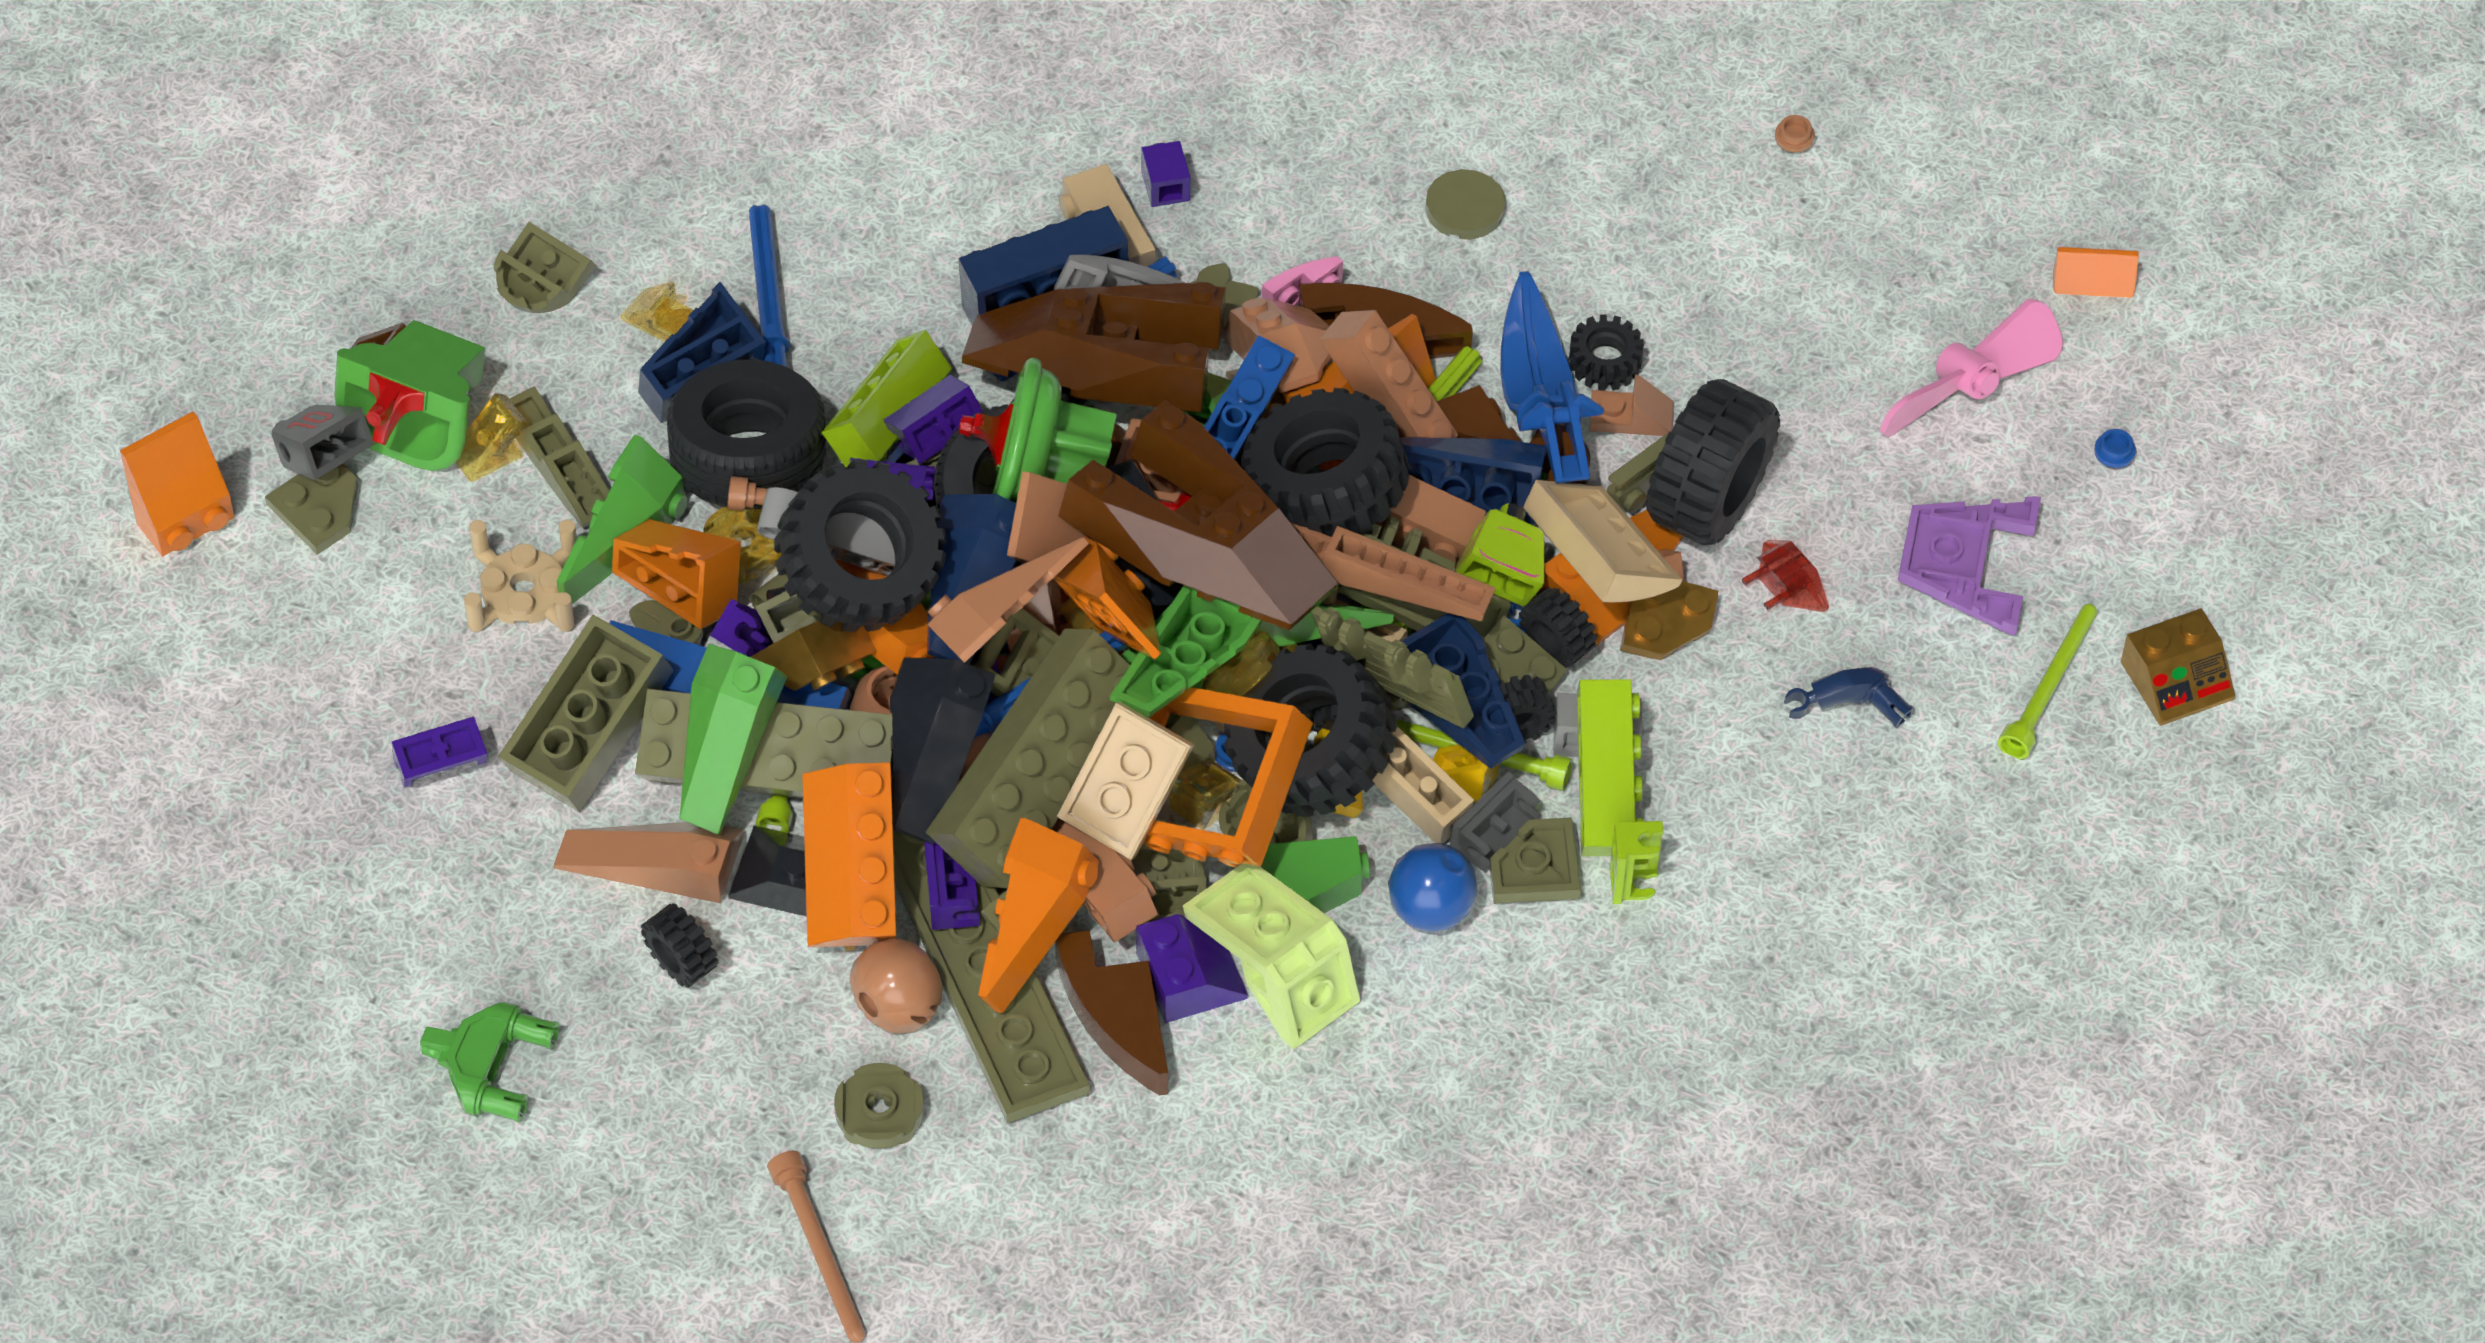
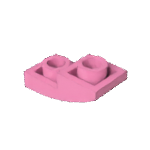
M1338 256L1323 258L1286 270L1262 284V298L1296 306L1299 300V284L1342 283L1343 260Z

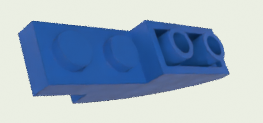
M1260 335L1256 338L1227 391L1223 393L1204 426L1235 461L1243 450L1249 434L1253 433L1255 425L1265 413L1295 356L1294 353Z

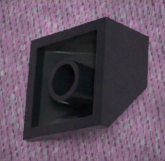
M754 825L728 894V899L807 917L804 836Z

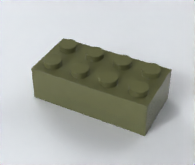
M592 615L498 755L499 759L510 772L580 813L642 720L647 689L661 690L674 670L661 653L599 617Z

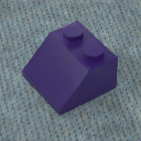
M1176 914L1136 926V954L1140 962L1149 961L1155 1000L1165 1023L1248 999V994L1229 950L1186 919L1185 916Z

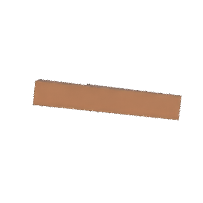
M1291 523L1340 585L1482 621L1496 589L1337 526L1333 536L1330 537L1320 532L1309 530L1307 527Z

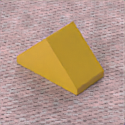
M1460 744L1438 748L1432 759L1474 799V804L1493 786L1499 774V764L1490 769Z

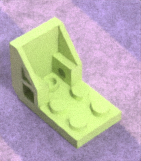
M1242 863L1183 905L1186 919L1241 959L1246 984L1279 1036L1291 1048L1296 1049L1360 1002L1347 940L1333 919L1262 867Z

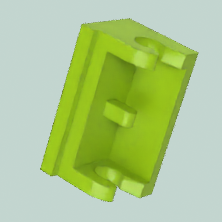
M1663 821L1615 822L1609 867L1613 904H1622V900H1646L1655 895V889H1638L1634 886L1633 882L1638 878L1650 879L1658 877L1661 839L1664 832Z

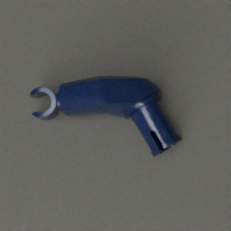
M1875 667L1846 669L1832 673L1811 682L1813 690L1809 692L1801 688L1789 690L1784 700V704L1791 701H1799L1803 705L1790 711L1789 718L1792 719L1804 717L1807 714L1809 705L1816 702L1819 703L1821 710L1847 702L1860 705L1871 703L1895 728L1902 725L1905 720L1894 710V707H1897L1908 718L1915 710L1912 705H1909L1889 685V675Z

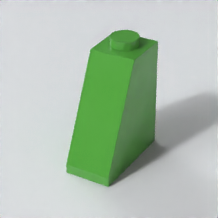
M1357 836L1269 844L1261 865L1264 870L1323 913L1361 895L1362 879L1369 878L1367 852H1359Z

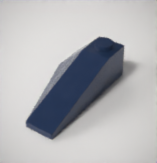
M1400 437L1409 464V475L1485 510V515L1492 509L1500 511L1501 507L1508 503L1517 504L1523 508L1535 481L1542 480L1547 450L1545 445L1509 439ZM1524 509V522L1534 526L1535 521Z
M945 494L939 507L942 518L936 525L937 528H944L946 531L947 542L940 549L946 553L944 566L937 573L939 579L931 589V602L928 610L945 594L952 600L957 594L1013 568L1016 560L1007 556L1016 508L1015 502L998 494ZM928 613L929 622L933 617ZM928 626L927 654L938 659H956L961 661ZM974 654L965 662L966 664L970 665Z
M1447 613L1401 641L1407 645L1406 648L1409 649L1410 653L1420 650L1426 653L1431 663L1437 664L1460 677L1474 717L1463 729L1408 702L1411 707L1490 769L1525 749V741L1509 703L1505 701L1499 686L1495 668L1492 669L1487 657L1484 641L1481 635L1464 617Z

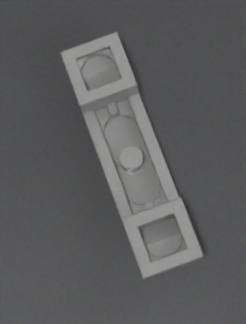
M1069 255L1054 290L1185 282L1146 266L1120 259L1096 255Z

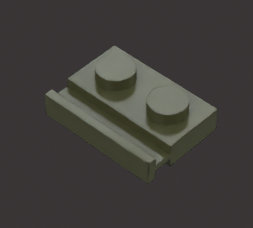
M1669 432L1609 475L1608 480L1612 484L1607 487V492L1625 513H1635L1645 503L1647 490L1650 488L1651 474L1655 470L1656 460L1666 443L1665 440Z

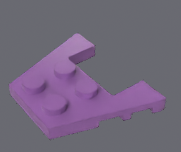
M2025 497L2024 502L2001 503L2000 499H1992L1991 504L1966 506L1965 501L1912 505L1898 581L2005 633L2016 636L2023 596L1984 589L1980 586L1990 530L1996 529L2034 536L2041 497Z

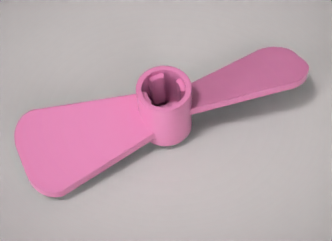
M2027 299L1973 350L1959 342L1947 346L1940 354L1936 364V373L1940 379L1899 400L1885 416L1880 427V433L1887 437L1896 434L1958 389L1974 399H1983L1996 390L1999 379L2056 360L2061 353L2063 340L2052 310L2037 299Z

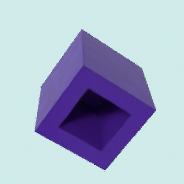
M1181 142L1156 143L1141 147V173L1151 207L1190 201L1191 176Z

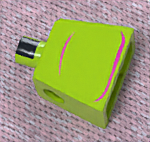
M1508 503L1503 505L1500 511L1497 509L1489 510L1477 525L1455 572L1495 587V595L1524 607L1544 584V533L1541 529L1524 522L1525 511L1521 506Z

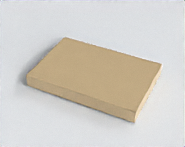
M1117 702L1057 817L1128 859H1134L1190 755L1194 744L1124 703Z

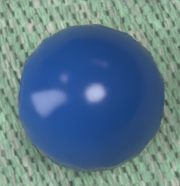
M1427 843L1414 846L1397 859L1388 880L1390 901L1396 914L1409 926L1425 932L1449 930L1469 915L1478 893L1475 870L1469 859L1461 851L1443 843Z

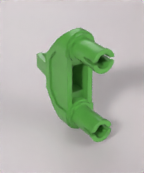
M508 1002L496 1003L462 1020L459 1028H452L451 1031L426 1027L420 1040L421 1051L423 1055L437 1059L440 1066L448 1069L450 1080L464 1113L478 1116L487 1112L512 1119L515 1122H521L523 1115L520 1112L523 1114L526 1112L528 1095L493 1087V1081L511 1042L518 1039L544 1046L547 1049H553L555 1042L551 1040L557 1041L560 1023L524 1014L523 1009L516 1004Z

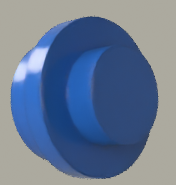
M2110 429L2096 440L2094 453L2098 461L2103 465L2111 468H2122L2134 460L2136 446L2131 435L2126 431Z

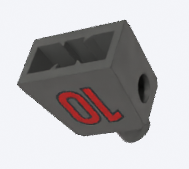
M316 404L288 420L279 421L271 432L283 467L312 480L318 479L374 445L361 407Z

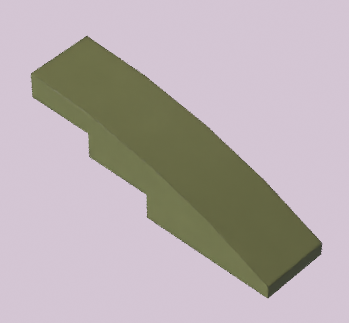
M535 386L499 403V413L529 459L581 527L589 526L593 516L591 510L596 500L604 502L610 490L579 440L574 441L557 413L552 415Z

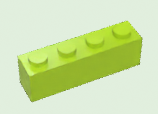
M926 329L897 339L822 431L823 436L845 467L849 465L851 457L884 462L888 457L886 452L900 438L888 430L883 420L942 381L952 369Z
M1581 679L1578 684L1577 727L1581 856H1611L1615 822L1643 821V818H1635V802L1642 801V777L1634 776V760L1641 759L1640 734H1633V719H1639L1640 697L1639 693H1632L1631 679Z

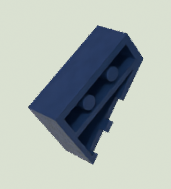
M721 282L712 289V294L705 302L690 313L688 320L676 334H671L640 369L638 393L660 423L667 420L668 407L675 393L688 379L698 372L713 365L733 360L755 359L764 361L766 341Z

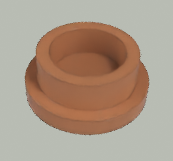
M1787 116L1776 127L1775 140L1786 151L1802 152L1809 149L1814 142V129L1810 121L1803 116Z

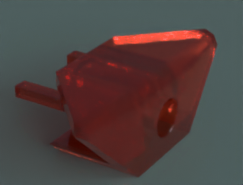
M1767 540L1763 542L1762 554L1756 557L1760 561L1759 569L1742 578L1744 585L1759 579L1775 596L1764 603V607L1767 610L1781 603L1783 606L1826 612L1829 609V604L1815 566L1792 541Z

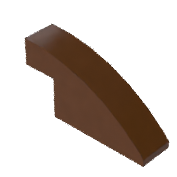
M1299 284L1298 306L1312 310L1329 326H1331L1341 312L1376 310L1387 328L1414 314L1418 318L1430 359L1453 357L1463 347L1468 346L1472 348V324L1437 305L1411 295L1358 284Z
M1090 930L1060 934L1055 941V958L1061 982L1070 1004L1085 1030L1101 1050L1125 1073L1159 1096L1168 1095V1068L1149 961L1096 967Z

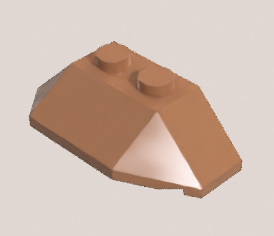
M1263 298L1250 299L1242 304L1243 307L1230 310L1224 334L1225 341L1243 359L1247 356L1258 335L1295 354L1290 367L1277 388L1280 393L1320 380L1323 374L1322 368L1330 361L1331 356L1319 339L1330 326L1312 310Z

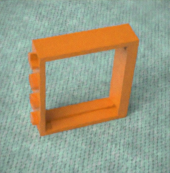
M1191 687L1149 718L1165 727L1171 713L1273 733L1235 836L1155 820L1143 843L1148 848L1165 854H1169L1171 849L1180 850L1184 855L1199 861H1206L1207 856L1218 858L1223 864L1234 868L1242 863L1261 867L1313 723L1295 706Z

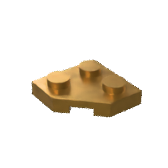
M1682 581L1679 587L1666 593L1646 599L1629 601L1620 651L1650 659L1662 660L1682 646L1708 634L1712 628L1719 591Z

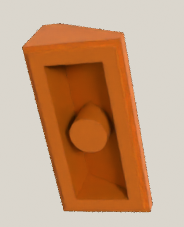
M2058 247L2053 268V291L2056 294L2132 298L2135 293L2139 251Z

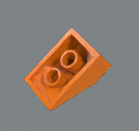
M194 411L120 450L136 524L162 557L172 551L185 549L194 539L209 531H217L223 528L229 520L234 518L229 491L199 418Z

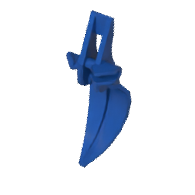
M1529 271L1519 272L1508 304L1501 342L1500 376L1504 399L1510 410L1517 411L1519 431L1539 429L1547 449L1555 483L1590 479V473L1580 424L1581 418L1602 415L1604 408L1586 395L1578 394L1565 351L1539 289ZM1565 423V431L1571 440L1574 455L1560 456L1554 424Z

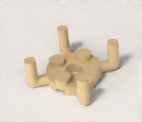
M482 520L472 521L469 525L473 555L486 566L480 575L481 593L485 607L482 608L481 597L477 593H468L464 597L469 629L473 632H480L496 619L515 624L514 621H528L529 624L548 619L561 631H571L574 627L571 596L566 592L558 593L556 581L577 540L575 523L571 520L560 522L561 548L551 556L525 543L518 544L512 550L498 555L489 547L485 522ZM519 581H530L534 584V587L528 592H516L512 589L514 584Z

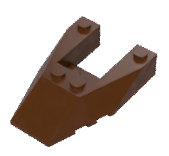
M1197 282L1194 284L1171 283L1053 290L985 312L979 316L976 315L962 354V363L1008 377L1009 370L1020 373L1027 359L1037 358L1041 361L1042 368L1051 371L1058 377L1062 386L1071 389L1070 396L1076 398L1157 407L1166 400L1180 410L1201 412L1207 393L1209 349H1219L1224 330L1226 287L1214 286L1208 282Z
M1166 400L1141 419L1131 457L1192 496L1175 512L1094 459L1068 479L1058 516L1161 584L1170 586L1177 582L1198 590L1196 596L1213 602L1218 597L1240 605L1238 612L1286 630H1291L1337 588L1338 582L1275 503L1199 421Z

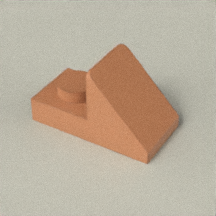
M1635 375L1633 393L1592 390L1591 399L1604 408V413L1599 416H1590V431L1664 436L1672 431L1673 400L1640 375Z

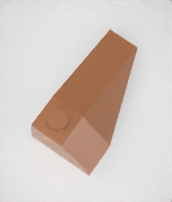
M1080 537L963 591L952 600L945 594L927 611L933 618L926 624L965 663L1006 624L1007 619L1012 614H1015L1025 606L1039 591L1038 589L1053 579L1089 542L1084 537Z
M688 822L566 830L554 863V869L721 904L745 830L724 825L721 835H717Z

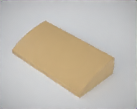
M1544 480L1535 481L1523 508L1602 602H1629L1646 599L1666 593L1680 586L1682 578L1602 486L1555 483L1554 481Z

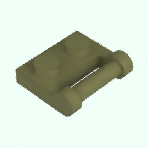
M1021 608L1015 614H1012L1007 619L1006 624L985 643L977 660L971 661L970 665L995 674L991 692L1000 697L1033 676L1059 638V635ZM1016 626L1022 633L1000 674H998L991 668L1011 631Z

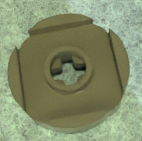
M872 1063L863 1065L854 1070V1076L850 1077L845 1083L843 1080L835 1093L836 1121L843 1131L844 1137L852 1144H859L874 1149L905 1144L912 1140L915 1131L923 1119L924 1100L920 1085L916 1080L914 1083L910 1077L906 1076L905 1070L893 1064ZM875 1099H884V1104L891 1107L884 1112L877 1113L874 1110L868 1109L867 1106H874Z

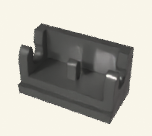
M1508 771L1453 824L1450 846L1461 851L1473 865L1487 873L1490 870V858L1501 847L1505 848L1517 836L1518 830L1528 820L1541 819V814L1534 808L1540 802L1539 798L1515 779V775Z

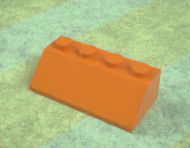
M890 762L843 764L803 773L808 947L868 946L884 939L896 938Z

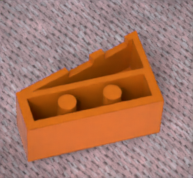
M649 519L613 539L612 573L699 629H702L720 619L731 599L737 601L741 541Z

